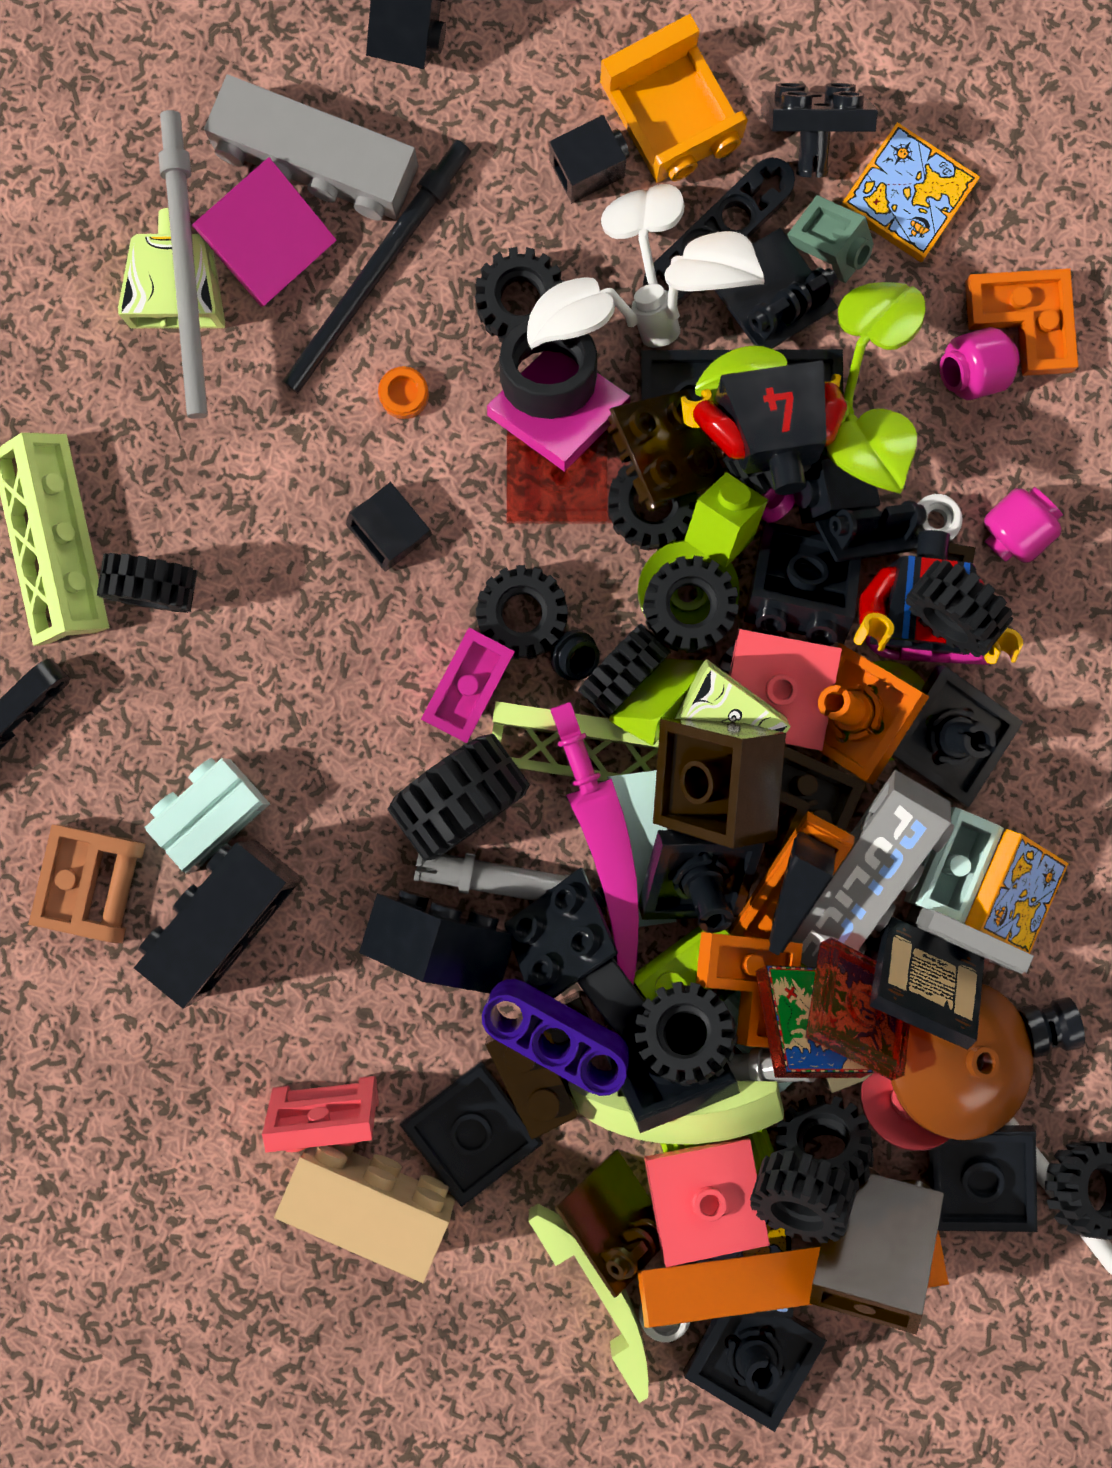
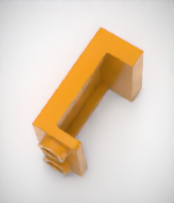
M691 14L601 60L600 83L656 183L668 177L673 182L684 179L697 168L698 161L711 154H714L717 159L729 155L740 146L741 138L744 136L748 122L743 110L734 113L697 46L700 30Z

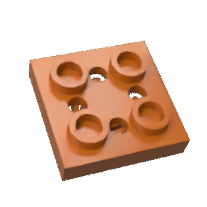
M840 643L837 648H841L842 651L835 685L825 688L818 699L820 713L824 716L827 715V718H829L823 750L818 751L865 782L874 785L929 696ZM872 686H876V687H877V689H878V693H877V694L874 693V689L871 688ZM881 721H883V731L879 734H875L873 729L879 730L881 727L880 723ZM843 731L850 732L848 740L841 743L839 738L845 739L846 737Z

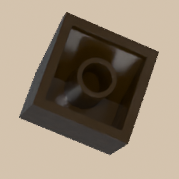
M676 718L660 719L653 824L732 849L776 840L786 733L746 723Z

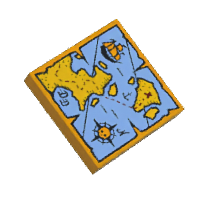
M897 122L841 206L865 216L869 229L922 263L980 176Z
M1006 829L965 924L1030 954L1069 863L1023 834Z

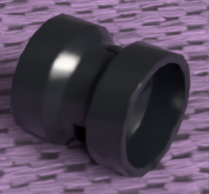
M1065 997L1052 1000L1048 1007L1043 1008L1033 1004L1017 1008L1024 1022L1027 1021L1031 1032L1033 1058L1047 1056L1051 1049L1060 1047L1065 1051H1071L1084 1047L1085 1031L1079 1010L1071 998Z

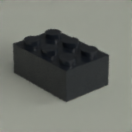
M257 840L236 842L232 847L228 843L223 845L206 866L212 872L199 887H196L194 884L191 885L179 897L172 908L178 913L165 929L161 926L156 927L138 949L144 956L135 965L134 969L182 1009L205 998L303 879Z

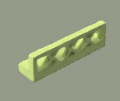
M21 432L0 446V496L33 646L50 644L68 635L92 634L109 629L104 600L97 596L99 578L67 434ZM14 457L16 459V464L18 468L17 476H15L14 467L12 463V459ZM26 509L29 518L27 526L24 517ZM36 557L38 559L39 564L38 576L35 567ZM47 605L52 623V627L50 628L48 626L47 617L45 613Z
M495 701L492 734L497 737L499 742H502L503 726L526 729L537 744L534 749L523 757H511L519 769L574 777L571 767L557 764L546 749V746L560 737L550 709ZM575 713L581 734L586 733L587 739L604 741L591 750L583 739L589 758L592 759L599 769L594 770L595 773L599 772L601 775L597 779L598 781H606L608 776L630 774L639 766L642 767L644 772L651 771L645 762L658 753L659 740L652 746L611 723L608 718ZM533 730L554 734L541 742ZM612 742L625 744L637 761L621 774L608 772L595 755ZM634 746L652 748L653 750L644 757H641ZM539 751H542L550 763L529 759Z

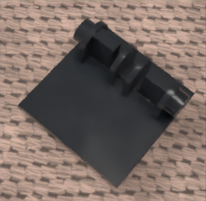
M781 228L752 244L763 271L764 285L715 289V292L753 345L771 349L838 308L831 298L834 288L838 285L836 273L830 268L825 270L817 268L811 271Z
M581 867L504 923L506 931L511 933L515 939L513 951L525 983L552 998L557 997L618 954L603 917L606 913L605 907L607 906L603 889L597 887L592 890L586 873Z

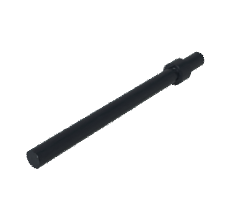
M455 140L436 168H429L417 184L418 193L282 380V383L298 394L434 204L441 205L452 189L450 182L471 154V150L463 142Z

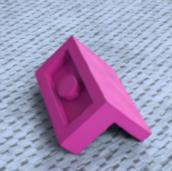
M469 627L421 720L467 743L515 651Z

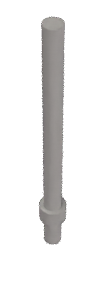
M166 110L160 113L163 150L158 153L160 176L166 179L186 412L188 418L201 419L208 416L187 188V179L192 175L190 154L184 150L181 114L178 111Z

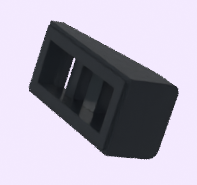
M798 832L797 837L794 838L772 921L769 951L776 955L784 952L833 878L835 849L804 832Z

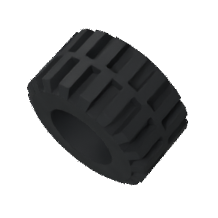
M494 734L482 735L463 745L411 782L393 798L387 810L424 861L434 860L521 799L526 794L530 783Z

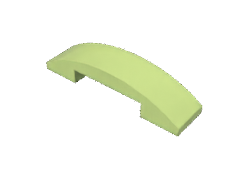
M570 1081L568 1085L578 1106V1111L582 1116L617 1134L655 1143L702 1144L734 1139L765 1129L783 1120L784 1108L777 1081H737L739 1094L640 1133L620 1089L611 1095L598 1096L589 1093Z
M540 1204L534 1205L529 1209L528 1221L555 1266L574 1255L621 1331V1335L610 1341L611 1357L638 1402L641 1403L648 1398V1369L640 1325L627 1291L624 1289L617 1297L613 1298L560 1215Z

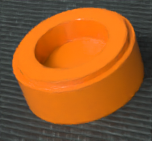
M400 366L389 370L382 377L378 386V396L388 414L399 419H409L417 416L424 410L429 399V389L425 378L420 372L411 367Z

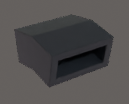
M391 481L368 500L350 511L346 521L347 527L385 572L433 535L430 528Z

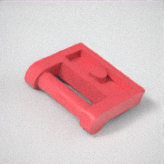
M376 1076L360 1077L359 1083L292 1091L290 1086L273 1087L262 1132L265 1152H299L310 1147L336 1144L339 1146H351L362 1141L372 1140L375 1110L379 1105Z

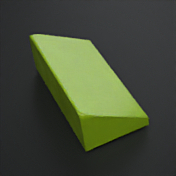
M665 659L612 713L609 721L653 746L659 740L660 719L675 717L704 661Z

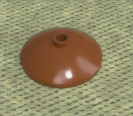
M982 984L978 1038L968 1050L899 1019L893 1078L891 1080L898 1101L917 1124L942 1137L956 1140H971L994 1133L1015 1116L1030 1088L1034 1058L1027 1026L1015 1006L1000 992L985 984ZM982 1054L984 1062L982 1069L979 1071L977 1068V1058Z

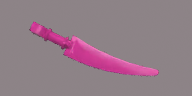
M571 702L550 709L561 739L558 742V746L564 747L575 778L572 781V786L578 787L577 791L566 796L582 828L602 884L611 920L614 943L618 951L617 964L634 985L638 950L639 912L637 877L630 838L612 779L598 783L597 779L601 775L599 772H594L583 741L587 735L586 733L581 734Z

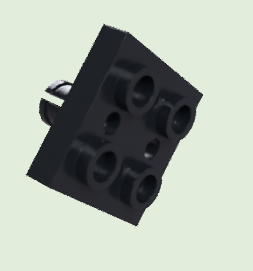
M778 83L775 85V92L762 91L761 114L772 131H801L798 167L796 168V175L812 178V166L817 178L828 176L829 169L827 168L831 132H876L878 109L864 96V93L856 92V85L829 83L826 84L825 92H805V84Z
M936 665L920 690L928 695L929 698L891 757L958 804L970 807L1020 729L1023 721L946 666ZM933 715L935 718H932L929 724L934 727L929 729L926 725V720L929 716ZM939 750L942 755H937L935 757V759L938 761V763L935 764L932 760L933 753Z
M658 830L638 901L642 920L698 918L700 928L706 933H717L727 929L732 923L731 919L738 917L745 906L765 842L732 849L675 830Z
M751 1316L714 1318L683 1370L684 1378L775 1432L827 1340L823 1333L795 1316L791 1318ZM766 1325L772 1326L774 1328L773 1334L769 1329H765L766 1337L760 1335L762 1327ZM729 1335H736L739 1338V1340L736 1344L735 1340L731 1338L728 1341L729 1346H727L725 1344V1338Z

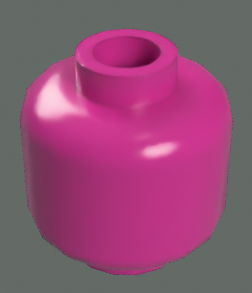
M989 327L960 335L950 341L944 355L941 357V379L949 391L954 392L959 398L965 400H974L1005 391L1014 382L1020 360L1019 351L1011 339L1002 330Z
M1033 487L1029 492L1022 488H1015L985 516V527L991 535L984 542L1004 562H1007L1014 556L1023 563H1030L1060 536L1061 525L1058 520L1063 514L1036 487Z

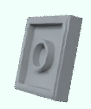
M912 905L905 919L908 924L977 954L995 965L1021 974L1023 972L1027 973L1034 955L934 910Z

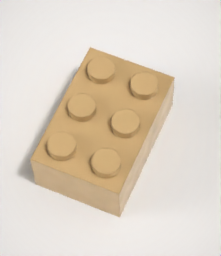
M336 1144L306 1148L299 1158L274 1218L424 1283L450 1222L455 1202L453 1195L447 1193L449 1190L448 1185L428 1175H421L418 1181L400 1173L402 1166L393 1159L375 1154L372 1160L354 1153V1145L339 1146Z

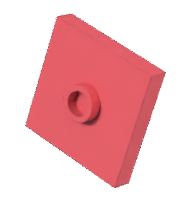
M739 629L737 631L729 676L787 718L791 727L786 733L785 744L823 750L829 718H827V715L824 716L820 713L818 699L825 688L835 685L842 649Z
M747 1136L644 1157L661 1253L666 1267L770 1245L765 1220H760L756 1216L757 1211L752 1210L750 1206V1198L756 1183L757 1173L751 1141Z

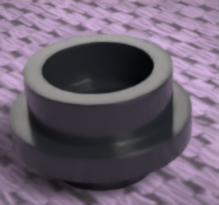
M572 630L563 634L554 644L550 656L552 669L557 675L566 680H582L589 677L597 668L600 659L599 649L594 639L581 630Z

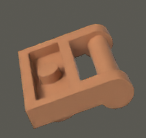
M52 824L28 925L105 942L123 943L127 928L122 926L137 858H143L146 843L61 824ZM105 851L117 854L102 921L100 922L90 920L88 917L103 852Z

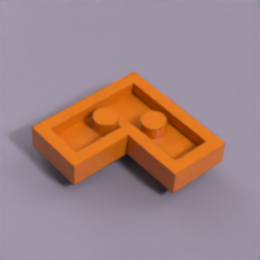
M1071 268L969 275L965 281L969 330L989 327H1018L1022 376L1072 373L1078 368Z
M701 932L696 983L705 988L741 991L737 1044L749 1047L782 1049L766 965L801 967L803 943L790 942L783 953L780 952L779 955H776L769 951V939Z

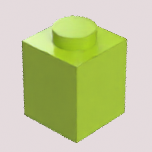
M726 472L698 498L684 541L726 568L753 541L768 499Z

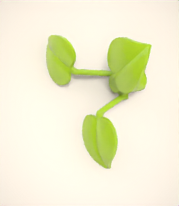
M894 282L869 283L851 290L844 296L838 308L840 327L844 332L853 336H860L856 343L844 393L847 411L835 441L824 447L822 455L829 457L838 467L850 475L870 485L900 494L905 487L908 471L916 453V429L908 418L888 409H871L857 418L853 410V397L864 351L869 341L886 350H895L909 343L922 327L925 316V300L922 293L914 286L909 287L907 284ZM745 346L734 349L716 359L703 372L696 383L695 395L702 397L701 391L710 389L712 400L716 404L715 397L721 375L786 366L787 359L782 353L764 346Z

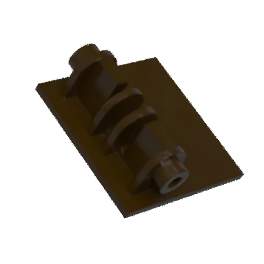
M687 389L609 409L611 415L608 417L611 426L607 428L608 433L613 436L619 452L623 453L619 457L621 462H633V465L626 470V474L628 477L639 476L632 482L638 493L640 505L646 504L649 512L667 505V500L710 488L724 475L707 434L701 428H693L684 423L681 397L686 396L688 400L692 401Z
M618 1149L608 1155L555 1207L613 1298L617 1297L638 1275L637 1271H641L661 1250L653 1203Z

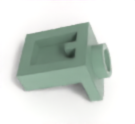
M816 195L787 234L795 248L831 264L838 280L844 283L849 280L856 269L859 270L865 266L874 246L865 216Z

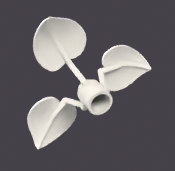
M659 184L649 188L647 191L637 190L625 194L606 207L602 214L601 224L605 234L615 239H626L639 234V243L648 285L636 291L632 309L613 288L600 290L599 284L594 278L572 279L552 287L537 301L530 314L527 328V339L530 348L533 349L549 341L566 340L591 333L604 326L610 320L615 306L625 316L628 327L637 325L644 345L652 348L666 346L675 341L681 331L678 322L680 317L677 307L678 290L704 291L764 285L763 271L757 260L753 245L746 236L732 231L716 232L694 239L685 247L683 256H675L671 259V265L665 271V280L669 285V291H666L657 283L648 232L666 231L677 225L684 213L683 196L680 190L670 184Z

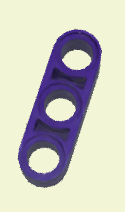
M506 979L493 988L481 1015L482 1025L487 1034L493 1039L589 1093L607 1096L617 1092L624 1085L629 1063V1048L625 1040L618 1034L523 981ZM502 1001L515 1003L520 1008L522 1016L515 1019L504 1017L497 1009V1004ZM549 1028H558L568 1035L570 1041L562 1045H556L549 1042L543 1032ZM597 1055H606L615 1060L617 1067L610 1071H603L597 1069L590 1059Z

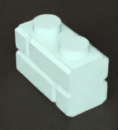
M213 758L207 759L189 775L188 778L193 784L179 797L174 792L168 794L150 811L155 818L145 826L146 831L185 873L196 872L223 845L228 843L270 805L268 800L231 759L221 758L217 763Z
M951 807V824L954 825L953 832L948 842L939 852L931 850L921 863L924 865V871L916 886L906 894L904 901L915 906L937 911L964 924L1004 828L965 810Z

